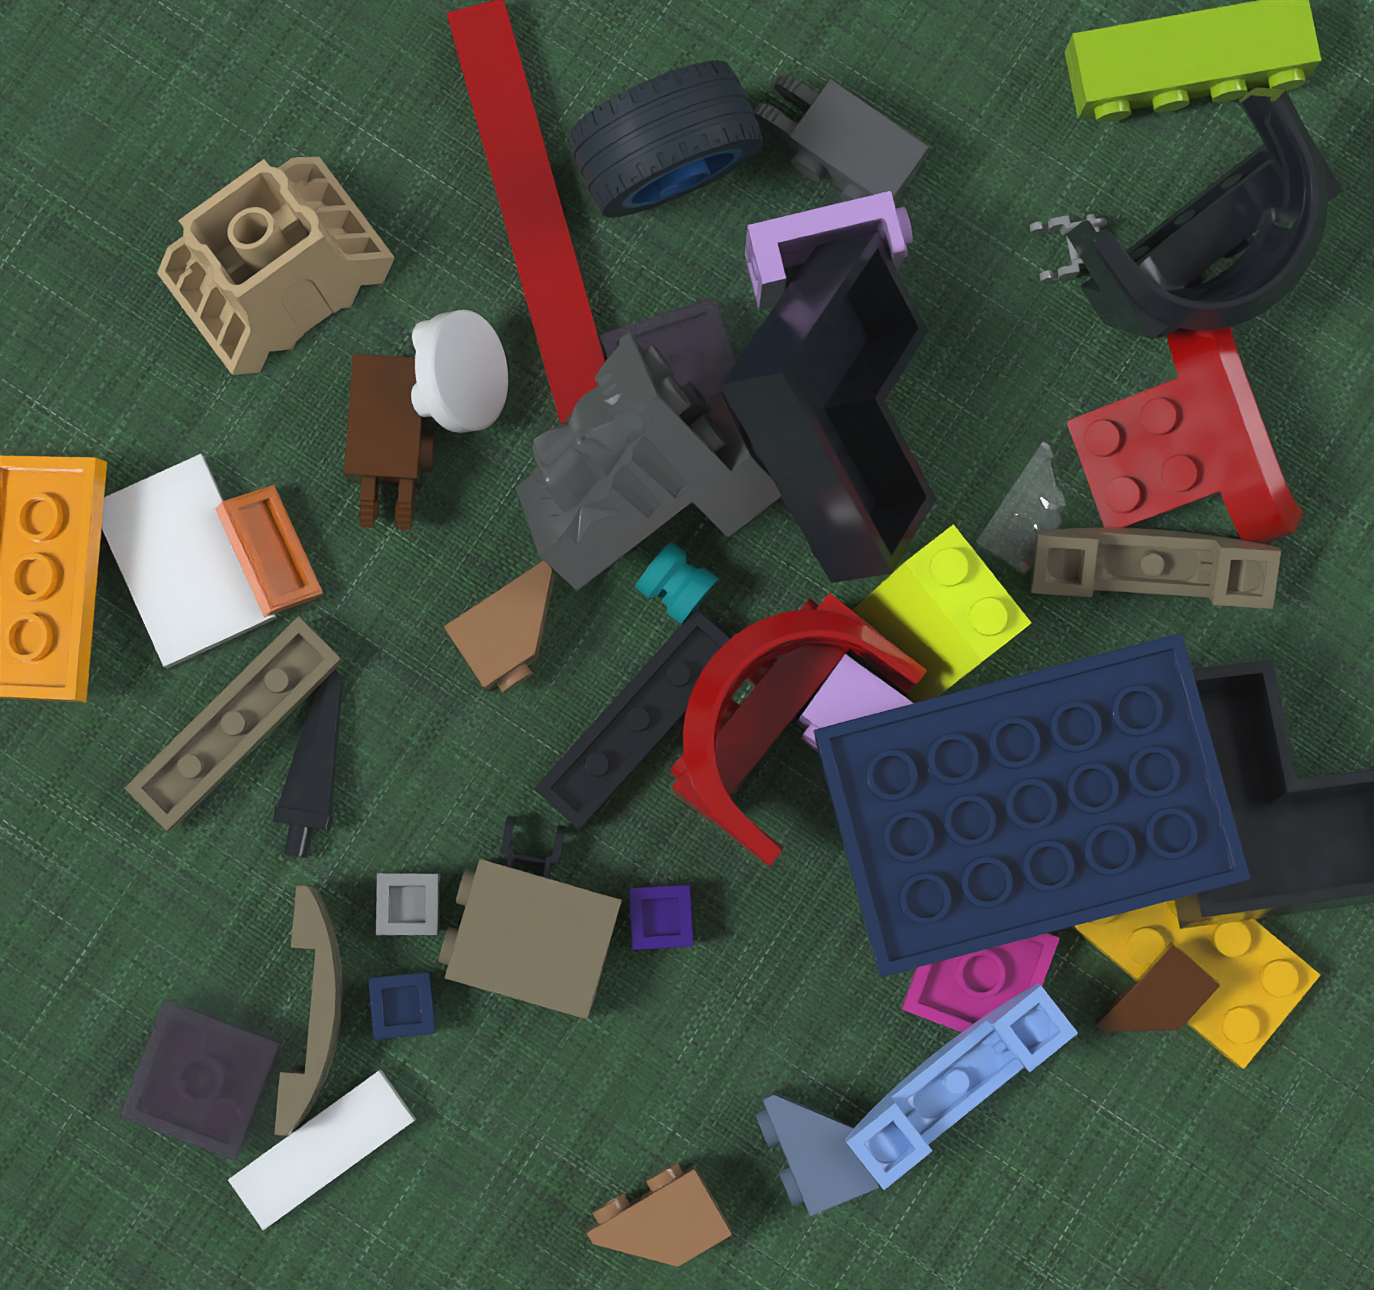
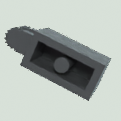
M781 73L773 84L774 88L785 100L791 102L806 114L796 124L776 108L761 102L754 110L755 119L761 126L788 144L787 153L793 157L791 160L792 165L804 176L815 182H820L824 178L842 191L840 197L844 202L891 191L895 204L923 165L929 146L831 79L821 93L817 94L791 75Z

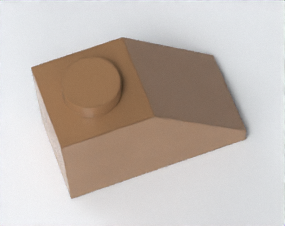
M544 560L443 626L487 692L498 686L502 693H506L533 674L528 665L536 661L539 656L555 578L552 568Z

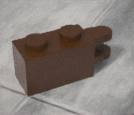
M353 354L344 474L350 483L361 484L360 527H375L379 516V485L399 486L398 501L395 507L397 527L400 530H412L416 487H422L423 471L433 472L435 436L426 435L427 417H422L416 412L411 399L412 388L417 383L415 358Z

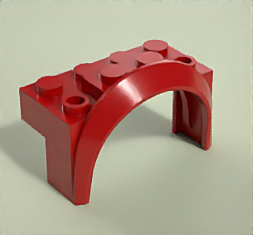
M830 592L820 605L809 598L799 611L776 614L746 627L734 635L713 655L702 670L689 698L683 727L684 753L670 770L672 771L670 774L678 779L672 786V792L708 822L712 821L767 867L774 862L784 847L750 821L737 808L730 796L837 666L843 656L851 649L906 695L928 671ZM747 678L755 688L743 703L739 705L731 697Z

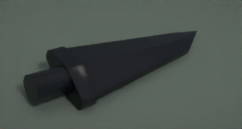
M336 669L314 690L278 807H275L273 822L289 825L283 853L285 855L308 858L313 829L331 831L333 821L331 813L343 688Z

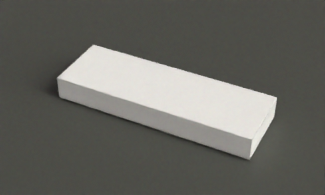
M379 1070L236 1173L228 1181L262 1230H264L411 1124L416 1118L382 1070Z

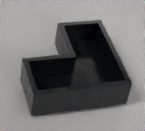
M877 231L817 245L720 384L730 408L736 413L754 445L758 458L767 468L782 495L785 506L794 516L809 543L812 554L818 559L831 583L892 574L936 499L885 403V399L927 334L928 329Z
M1272 659L1192 669L1251 879L1174 899L1180 929L1374 903V769L1296 778Z

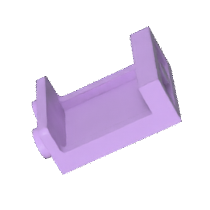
M888 191L747 225L745 258L758 310L772 308L776 305L785 289L786 275L784 269L804 264L817 245L877 231L897 271H899L903 258L908 256L906 244L913 242L910 220L905 207L896 209L892 193Z

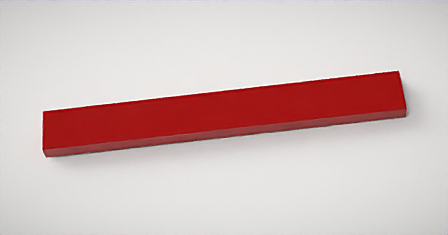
M492 0L446 14L561 425L566 422L580 398L599 385L595 381V376L605 363V359L504 0Z

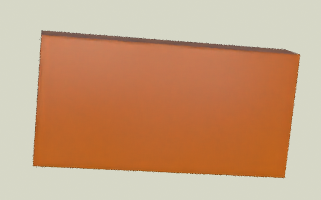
M275 485L222 501L215 508L264 618L315 600L323 593Z

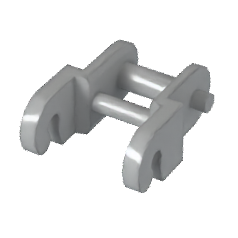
M1095 214L1086 216L1096 232H1099L1100 228L1107 225L1106 218H1096ZM1069 215L1051 218L1046 224L1035 222L1029 226L1033 235L1060 231L1062 236H1066L1065 234L1082 221L1070 223ZM1068 238L1067 243L1071 258L1069 266L1061 267L1057 272L1053 273L1052 270L1041 272L1039 274L1041 283L1074 279L1080 272L1079 269L1087 268Z

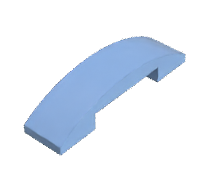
M1037 983L982 1017L935 1052L891 1090L856 1125L844 1140L883 1190H885L932 1152V1149L929 1147L932 1141L1021 1069L1025 1068L1031 1072L1077 1035L1078 1032L1043 987Z

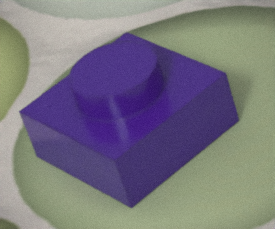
M690 885L629 888L632 950L693 946Z

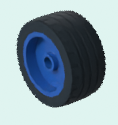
M720 60L688 65L638 84L590 111L573 125L569 131L570 133H568L574 159H576L578 168L582 176H584L583 179L591 193V197L602 215L608 218L622 217L645 211L702 188L741 166L763 146L758 121L755 119V114L742 86H740V81L730 65Z

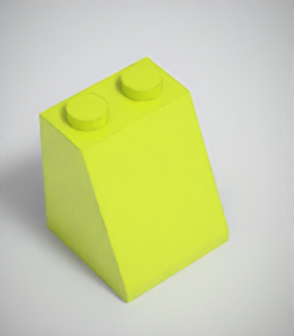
M954 524L905 561L852 610L915 662L928 670L907 694L913 703L939 697L1031 624V621Z

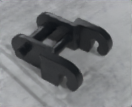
M508 815L500 850L501 854L508 855L506 867L514 868L515 862L543 866L542 877L549 879L551 863L560 864L566 826L558 825L552 856L544 858L522 854L511 849L516 817Z

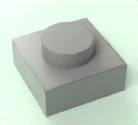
M377 873L376 935H439L440 874Z

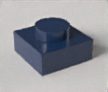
M432 972L368 978L373 1040L437 1033Z

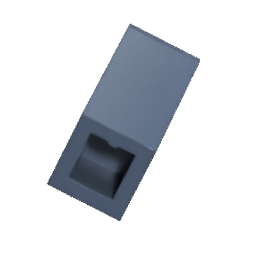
M773 1091L761 1095L766 1110L755 1115L768 1147L772 1148L781 1144L790 1166L779 1171L792 1206L804 1202L809 1215L813 1216L879 1188L876 1179L844 1140L854 1129L851 1124Z

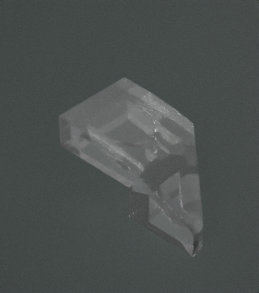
M1045 442L1040 444L976 541V543L1025 575L1033 566L1036 533L1038 531L1057 529L1061 523L1060 512L1066 506L1062 490H1057L1051 467L1052 450L1050 445Z

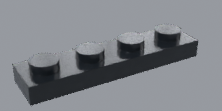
M696 609L537 784L534 790L580 831L686 713L689 698L702 670L713 655L730 638Z

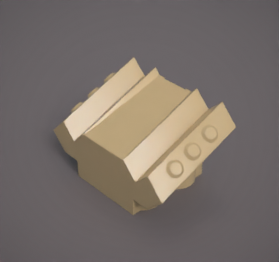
M320 157L291 158L279 168L270 167L265 159H263L178 220L184 228L183 236L167 247L157 274L232 375L260 373L269 351L293 350L297 340L303 337L304 333L341 308H351L361 285L383 284L395 257Z

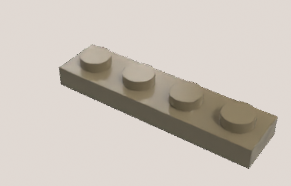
M298 616L124 789L166 831L171 832L344 660Z

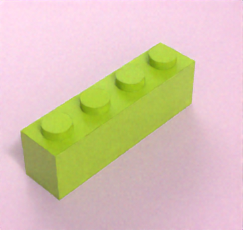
M1257 0L1077 32L1072 34L1064 51L1078 119L1095 116L1098 123L1118 121L1130 116L1133 109L1153 106L1154 111L1157 113L1171 112L1189 105V99L1211 96L1213 102H1227L1245 96L1248 93L1247 89L1269 85L1270 89L1292 90L1304 85L1306 79L1309 78L1322 61L1309 0Z

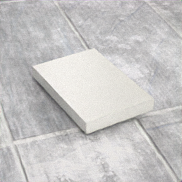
M202 454L104 497L102 530L163 667L167 669L277 619L275 614L264 618L216 512L215 508L224 500Z

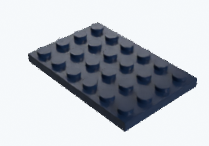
M1182 633L813 730L879 977L1251 879Z

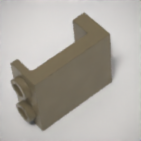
M479 859L476 870L466 868L464 871L456 903L464 905L465 910L459 930L448 927L438 962L448 965L445 979L588 1019L623 900Z

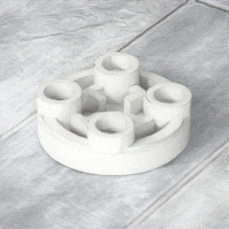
M469 310L441 313L431 320L421 321L416 324L412 334V341L416 350L415 374L417 383H415L411 392L412 404L416 412L422 417L432 416L442 427L457 433L479 431L492 425L504 407L508 391L506 356L499 337L492 326L482 316Z

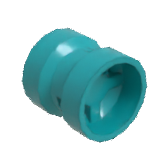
M671 541L648 566L637 581L635 588L648 599L660 597L662 603L667 606V614L682 625L706 599L719 581V578L705 567L696 568L693 565H688L686 552Z

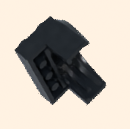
M1255 87L1239 99V103L1264 144L1126 251L1109 230L1096 232L1088 220L1082 221L1065 234L1092 275L1080 288L1104 325L1150 339L1167 336L1178 328L1203 331L1224 329L1239 325L1264 313L1286 296L1297 284L1309 267L1321 242L1327 218L1328 202L1343 190L1308 133L1286 90ZM1283 220L1293 222L1294 225L1289 229L1275 226L1272 222ZM1259 230L1254 239L1251 234ZM1248 247L1245 253L1231 267L1217 277L1202 283L1207 277L1205 270L1221 257L1230 258Z

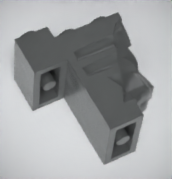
M630 332L620 338L618 348L601 366L595 376V381L599 385L580 398L566 422L533 439L532 453L538 467L532 471V475L515 487L539 556L575 590H579L691 502L729 537L782 497L764 463L758 458L754 445L736 413L730 408L726 397L719 391L707 401L698 388L690 381L682 387L674 379L673 375L676 374V371L666 355L655 344L646 349Z

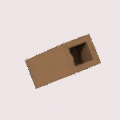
M678 1162L665 1167L649 1177L646 1183L650 1190L629 1202L623 1193L595 1209L592 1214L596 1222L589 1225L587 1229V1235L594 1245L677 1267L732 1235L731 1227L695 1165L693 1164L682 1171Z

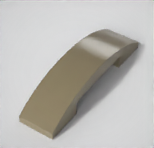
M1105 527L1038 531L1036 533L1030 591L1035 594L1092 597L1093 590L1208 597L1212 605L1273 609L1281 550L1279 547L1240 539L1157 529Z
M296 886L291 948L315 949L305 1070L287 1069L280 1072L274 1135L287 1136L296 1131L319 1096L335 1054L342 1016L343 980L338 941L329 912L317 887Z

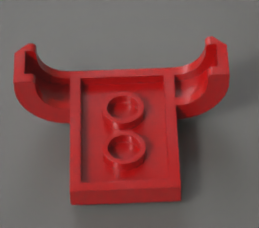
M1232 327L1209 331L1178 328L1167 335L1178 378L1066 421L1104 528H1128L1221 493L1239 536L1245 541L1267 544L1294 534L1304 515L1302 507L1293 498L1282 473L1240 358Z

